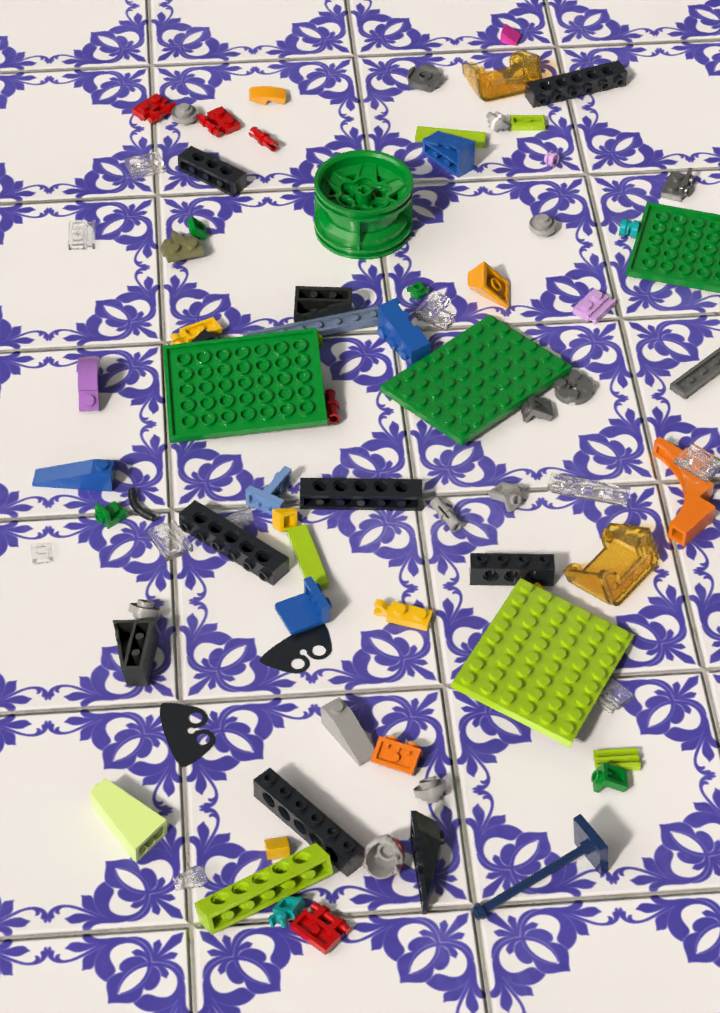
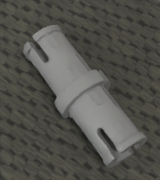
M439 496L431 500L430 506L438 513L439 519L442 522L445 521L453 532L459 531L463 523L455 516L454 510L448 507Z

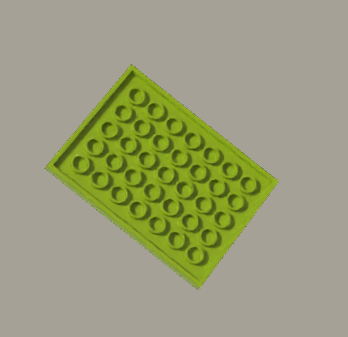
M520 578L454 678L451 688L570 748L635 634Z

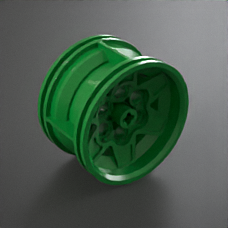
M353 150L329 158L317 169L314 177V230L318 241L326 249L345 258L371 260L391 255L408 242L412 233L413 176L410 169L401 160L379 151Z

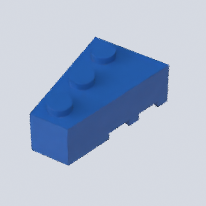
M436 131L423 139L422 154L460 178L474 169L475 141Z
M396 297L378 306L377 333L381 339L389 344L392 350H395L400 355L402 360L411 366L430 354V342L417 325L413 326L408 319L410 314L407 311L403 312L399 306L400 300Z

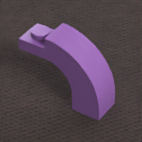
M85 356L78 359L79 412L99 411V356Z

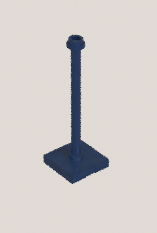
M579 814L573 818L574 843L577 848L481 905L478 902L474 904V907L471 908L474 917L478 921L480 919L484 920L487 918V912L582 855L589 860L600 875H603L609 871L608 846L586 819Z

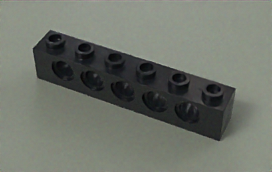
M617 60L526 82L525 97L531 106L536 108L626 86L627 71Z
M300 478V509L422 511V479Z
M194 500L179 513V527L182 531L207 544L214 551L223 554L230 561L242 566L246 571L252 572L262 581L274 586L289 572V557L198 501Z
M269 767L253 779L254 797L308 844L317 843L329 854L331 863L345 876L349 877L362 866L364 862V847Z

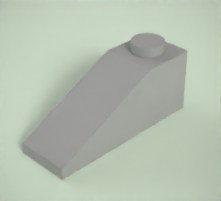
M340 697L321 707L322 725L358 766L370 761L374 747L352 710Z

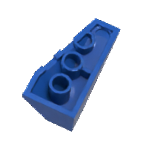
M91 459L36 469L32 486L112 492L118 460Z

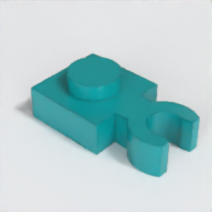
M287 896L279 900L272 909L273 914L269 917L270 926L274 927L280 922L281 928H285L288 925V919H295L304 908L305 902L303 897Z

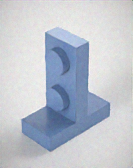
M284 466L280 472L275 474L272 482L264 487L263 491L249 485L245 490L246 504L272 515V509L285 508V500L281 499L280 496L292 483V469Z

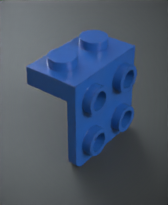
M312 576L304 579V593L275 604L277 614L292 635L330 622L331 602L328 597H324L320 584L315 583Z

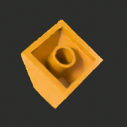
M485 261L468 272V286L471 290L476 291L479 295L506 309L509 307L508 280Z

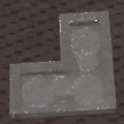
M432 291L414 311V318L447 331L456 321V314L444 310L449 304L448 296Z

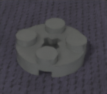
M421 64L416 69L414 66L409 69L407 74L408 86L412 89L424 90L428 93L433 92L434 88L438 87L441 83V72L439 73L438 68L428 64Z
M577 370L570 371L568 375L559 378L554 383L555 396L562 403L569 404V402H575V405H581L591 399L593 383L588 377L582 375Z

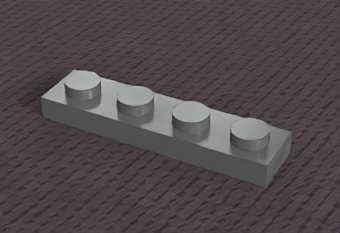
M720 348L670 383V390L685 399L719 374Z

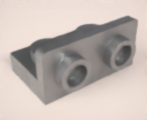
M689 167L686 174L671 171L660 197L681 202L683 197L688 195L689 185H693L695 178L692 175L693 168Z

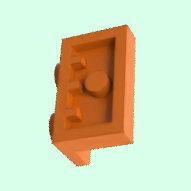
M386 735V738L379 736L370 760L371 763L414 776L419 759L424 754L419 749L420 746L412 742H407V744L400 743L398 738Z

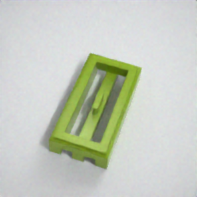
M510 115L511 131H545L544 115Z
M638 748L593 750L595 770L601 765L599 763L603 762L627 769V771L640 770L641 768Z

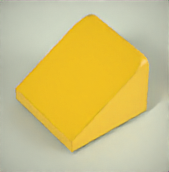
M272 509L273 528L279 532H284L286 528L298 526L297 509Z
M287 836L264 839L267 860L290 856Z

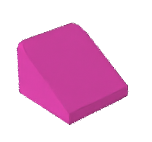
M505 24L501 31L500 43L517 46L521 34Z

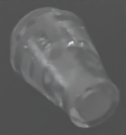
M243 506L229 516L224 517L238 527L249 526L255 522L250 506L246 508Z
M195 865L172 878L176 891L204 887L203 885L208 883L203 865L198 867Z

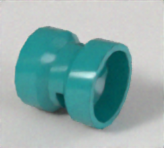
M622 218L619 236L625 237L627 235L636 239L640 221L634 220L632 222Z

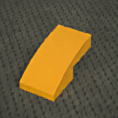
M256 86L249 89V101L266 105L269 100L284 105L286 101V89Z

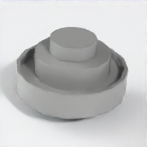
M181 103L172 109V119L179 124H190L197 119V109L193 105Z
M498 111L494 114L488 112L485 116L488 119V127L493 131L508 130L510 126L506 122L508 118Z
M546 214L535 215L529 222L530 231L537 236H549L554 233L556 228L555 219Z
M137 599V603L129 604L128 611L133 613L132 616L136 620L153 619V617H159L160 608L155 607L152 601Z
M428 777L420 780L419 785L413 789L415 798L427 801L428 804L435 803L440 800L443 792L447 790V785L443 779Z

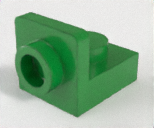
M116 501L105 507L99 503L95 504V519L107 529L128 518L127 511Z
M603 762L592 773L593 791L599 793L605 786L625 792L628 788L627 769Z

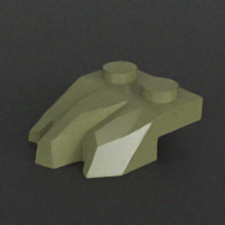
M171 231V239H164L160 246L162 256L166 258L168 263L203 256V248L198 238L190 234L182 236L176 231Z

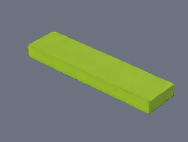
M417 126L416 142H423L424 138L436 131H441L475 141V147H485L486 132Z
M307 525L286 528L288 539L304 579L312 576L315 583L320 584L321 589L329 588L328 578Z

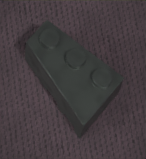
M295 286L294 323L352 311V287Z
M154 619L113 620L121 670L127 686H148L160 637Z

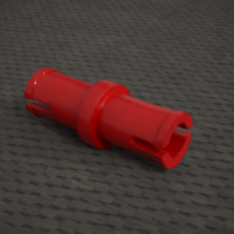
M255 126L250 129L249 136L257 140L259 145L267 147L272 152L278 149L275 145L279 146V143L272 139L267 132H262Z
M327 389L324 393L327 420L331 424H336L340 420L338 412L340 408L339 402L336 400V392L333 389Z

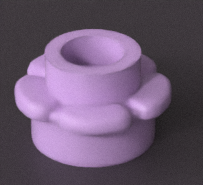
M553 150L546 153L544 157L546 166L556 167L559 162V154Z

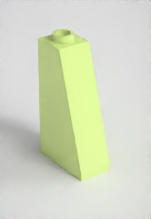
M105 778L99 784L94 785L90 791L91 806L135 862H138L168 833L165 818Z

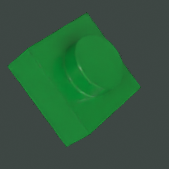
M193 216L187 220L191 235L202 240L208 237L204 223Z

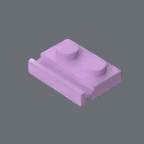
M593 289L573 308V314L586 321L591 320L596 325L616 305L617 299L614 298L612 300L608 295Z

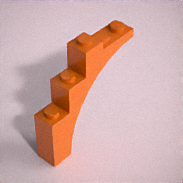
M659 436L654 440L653 455L664 462L675 474L684 494V504L677 516L670 522L668 537L685 547L714 521L716 506L708 502L712 498L714 483L706 479L711 472L712 460L697 451L690 455Z

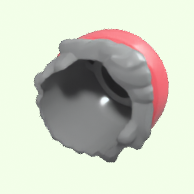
M389 834L380 835L365 846L364 851L366 853L362 865L371 876L382 880L400 873L404 863L405 851L398 838Z

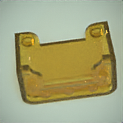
M525 50L514 52L510 56V67L485 72L483 67H478L473 62L461 64L464 77L478 98L485 102L524 94L526 82L542 79L539 55Z
M610 523L601 534L604 548L584 569L578 563L569 564L563 570L566 579L571 584L608 605H621L659 563V553L650 528Z

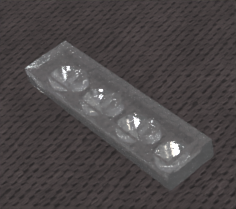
M552 472L547 486V492L623 507H627L631 487Z

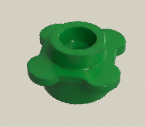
M416 282L412 286L407 287V292H410V296L413 299L420 300L425 297V294L429 293V288L424 287L422 282Z

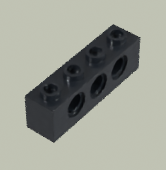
M190 146L178 155L179 171L232 197H235L247 187V172L204 151Z
M470 553V585L515 586L520 578L532 584L538 582L541 586H553L554 554Z

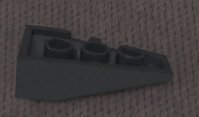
M413 810L410 817V843L422 914H427L440 857L441 845H444V833L439 831L437 821Z

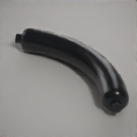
M130 488L128 490V500L135 513L152 522L157 520L158 517L155 514L146 511L139 505L136 499L135 488Z

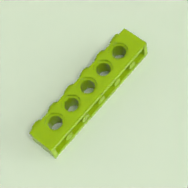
M314 843L195 902L198 920L213 935L279 900L334 874L330 856L317 843Z

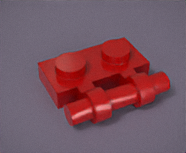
M156 93L132 108V114L143 121L148 119V122L152 124L162 120L163 116L170 115L172 109L177 105L175 102L169 104V100Z
M222 106L207 112V116L203 114L197 116L200 124L203 127H207L208 132L216 137H220L222 132L228 135L241 129V123Z
M315 901L310 906L314 913L312 914L306 909L302 911L290 923V930L324 955H327L341 941V934L338 932L341 931L348 935L352 927L346 924L344 918L341 916L337 917L331 913L330 908L324 904L320 905ZM324 919H325L327 922L330 923V925L328 926L326 923H324V922L321 921V920H324Z

